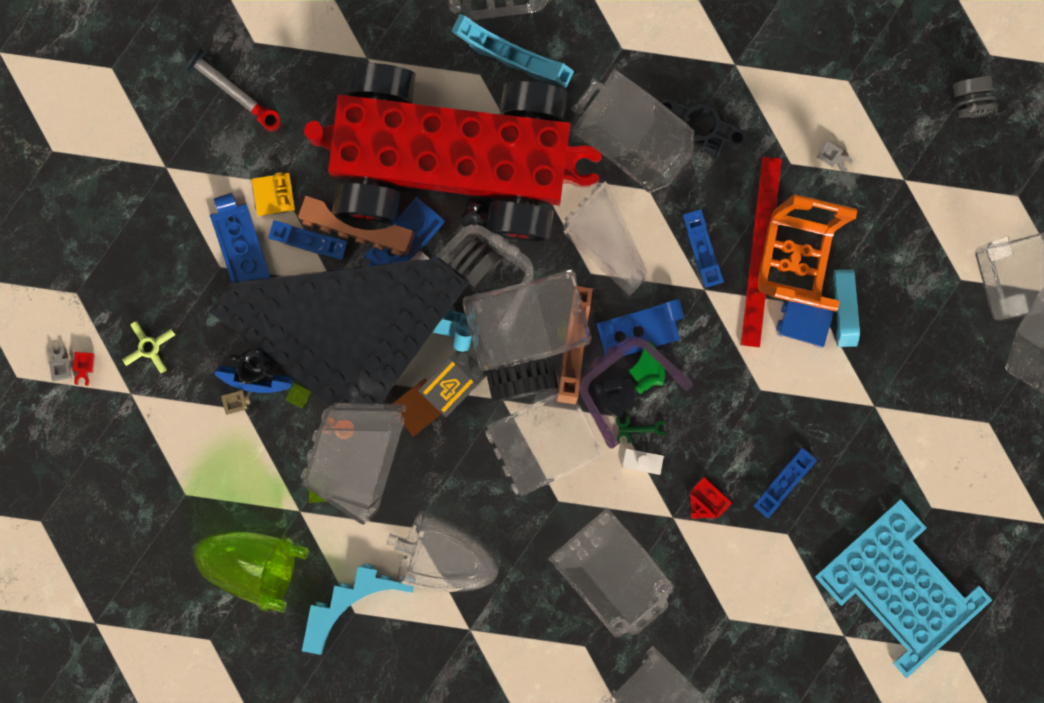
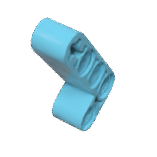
M854 269L834 270L835 300L840 301L838 311L836 312L838 324L836 331L837 347H856L860 337Z
M449 310L433 333L453 337V348L464 352L470 348L476 319L471 315Z

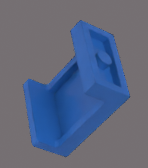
M784 301L781 312L784 313L783 319L778 320L776 331H779L778 336L788 337L823 348L834 311L793 301Z

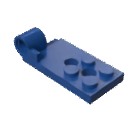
M680 299L597 323L606 360L642 351L646 342H651L657 347L680 340L675 321L685 318ZM637 326L642 327L644 330V334L641 337H636L633 334V329ZM617 332L625 334L626 338L623 342L615 340L614 335Z

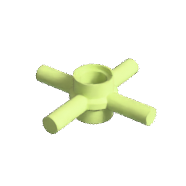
M137 321L133 322L131 327L140 342L138 350L122 359L124 364L127 366L141 356L152 359L160 373L165 372L167 368L157 353L160 344L175 336L173 330L170 329L154 339L145 335ZM148 342L153 344L151 352H145L144 346Z

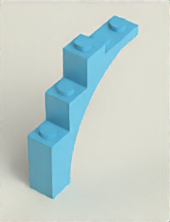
M459 14L451 31L470 44L469 47L479 54L495 58L507 67L521 70L533 79L566 88L574 73L564 63L545 58L512 44L477 25L464 15Z
M363 563L362 567L358 566L354 589L350 588V584L339 583V586H334L330 608H327L326 603L321 602L311 605L302 651L321 655L329 631L338 617L349 606L367 595L383 590L395 589L413 593L414 585L410 584L411 580L399 578V582L392 581V577L380 575V578H377L378 570L374 569V565Z

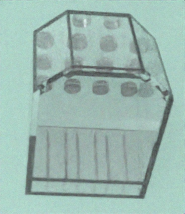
M334 403L327 409H324L320 427L313 434L312 441L315 443L313 449H310L307 455L309 463L302 472L301 479H304L302 485L358 523L365 525L378 512L405 418L401 417L403 411H406L407 405Z

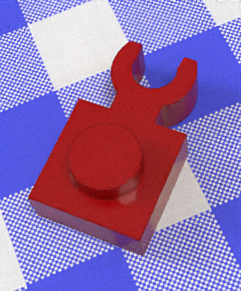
M75 352L73 371L78 372L74 379L75 385H79V380L84 378L85 386H89L90 379L87 374L94 371V353Z

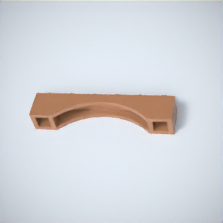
M305 196L298 215L302 224L307 227L313 228V225L320 227L319 230L330 234L333 231L338 233L337 236L348 239L351 237L356 239L355 242L366 245V243H369L377 250L384 251V249L391 251V254L402 257V254L408 256L415 238V233L412 230L396 225L378 230H363L351 227L337 219L323 201Z
M573 286L557 402L576 404L578 399L592 288Z

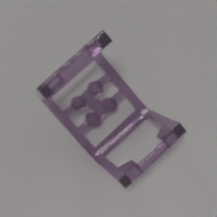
M629 337L618 345H612L606 350L607 353L604 356L595 358L591 362V366L581 374L580 395L609 448H614L619 442L589 395L588 385L595 377L631 349L637 347L645 349L685 391L693 386V382L649 342L640 337Z

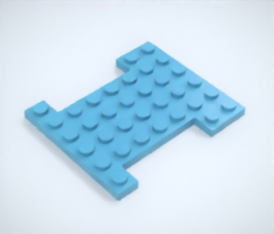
M900 499L822 569L815 578L840 606L854 594L865 603L907 650L893 664L905 678H908L988 605L992 599L980 586H977L965 598L913 542L926 527Z

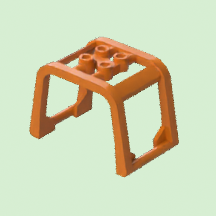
M793 194L774 210L769 222L758 276V290L775 298L837 312L840 301L822 297L825 271L835 231L856 219L857 209ZM812 206L835 211V218L828 225L786 215L793 209L809 210ZM778 225L823 235L820 250L813 249L808 244H794L791 240L784 242L775 240ZM774 247L781 249L784 253L791 252L789 260L772 259ZM801 257H818L816 269L809 267L806 263L799 264ZM770 266L777 267L782 272H795L799 276L806 274L815 276L812 291L768 281Z

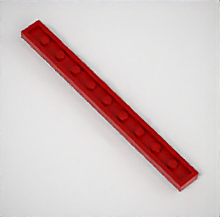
M762 157L740 346L760 348L766 294L758 290V276L769 222L777 204L782 159Z

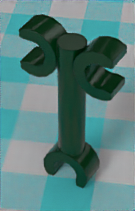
M626 416L625 424H621L617 418L615 420L619 434L616 438L617 444H620L622 436L627 438V444L630 443L631 437L629 434L656 433L659 436L666 434V432L658 430L659 425H665L664 421H659L655 425L628 426L630 423L629 416Z

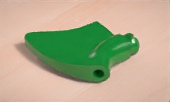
M646 342L639 360L628 370L638 383L634 389L639 394H642L644 390L647 391L653 385L662 386L665 378V368L658 350L651 342Z

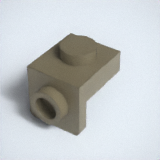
M238 390V392L221 396L226 415L249 409L248 404H251L249 394L245 393L244 390Z

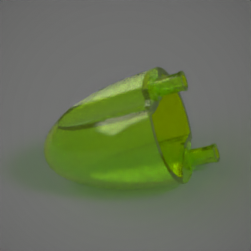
M226 531L212 534L200 540L194 548L193 560L203 577L215 586L257 605L262 611L266 612L269 609L283 613L286 608V602L282 601L292 578L295 557L305 560L309 549L295 545L289 538L282 540L258 533Z

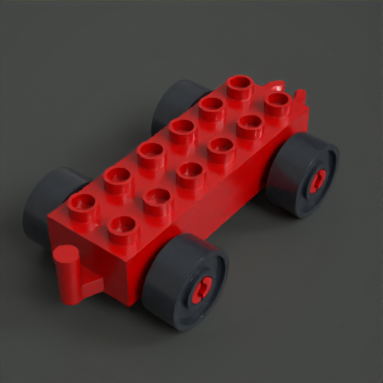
M354 63L351 65L347 93L349 96L338 95L334 125L322 128L319 122L311 121L304 128V133L312 145L321 146L331 152L328 169L331 178L356 181V183L336 184L332 209L333 215L352 220L374 223L397 222L401 193L394 189L381 187L384 184L509 200V202L489 203L485 233L506 239L547 242L550 241L554 211L534 204L560 206L563 184H572L585 188L591 187L599 181L597 174L581 175L576 170L575 165L578 160L587 158L592 162H600L602 155L598 150L590 146H568L570 123L564 122L568 91L543 83L524 81L504 83L500 114L411 104L414 93L415 72L387 64Z

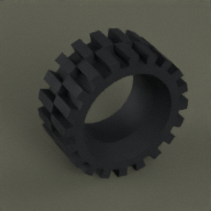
M552 359L523 363L486 373L492 402L528 397L559 388Z

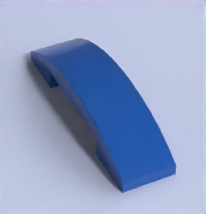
M702 210L684 214L683 219L705 288L723 283L724 281L708 236Z
M273 220L268 239L339 260H342L347 241L330 236L327 237Z
M219 365L215 371V375L227 384L245 391L257 393H272L286 390L294 382L292 377L275 375L272 381L259 380L249 384H242L239 381V376H237L236 368Z
M802 448L753 507L769 519L780 503L817 460Z

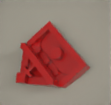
M704 476L691 490V519L720 517L733 502Z

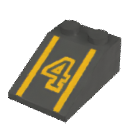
M456 351L418 391L441 414L447 417L483 382L488 372L466 351Z

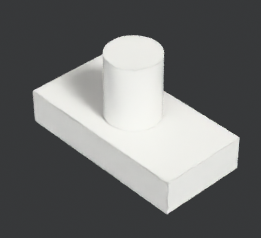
M626 449L622 468L660 475L664 456Z

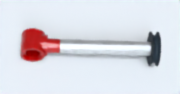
M202 48L191 57L184 70H189V74L195 69L199 70L258 117L257 121L267 131H275L280 127L281 120L279 114L268 107L263 108L203 59L207 52H202ZM270 116L276 118V122L273 125L266 124V119Z

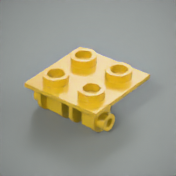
M283 172L272 176L252 179L257 216L295 211L289 173L283 174Z

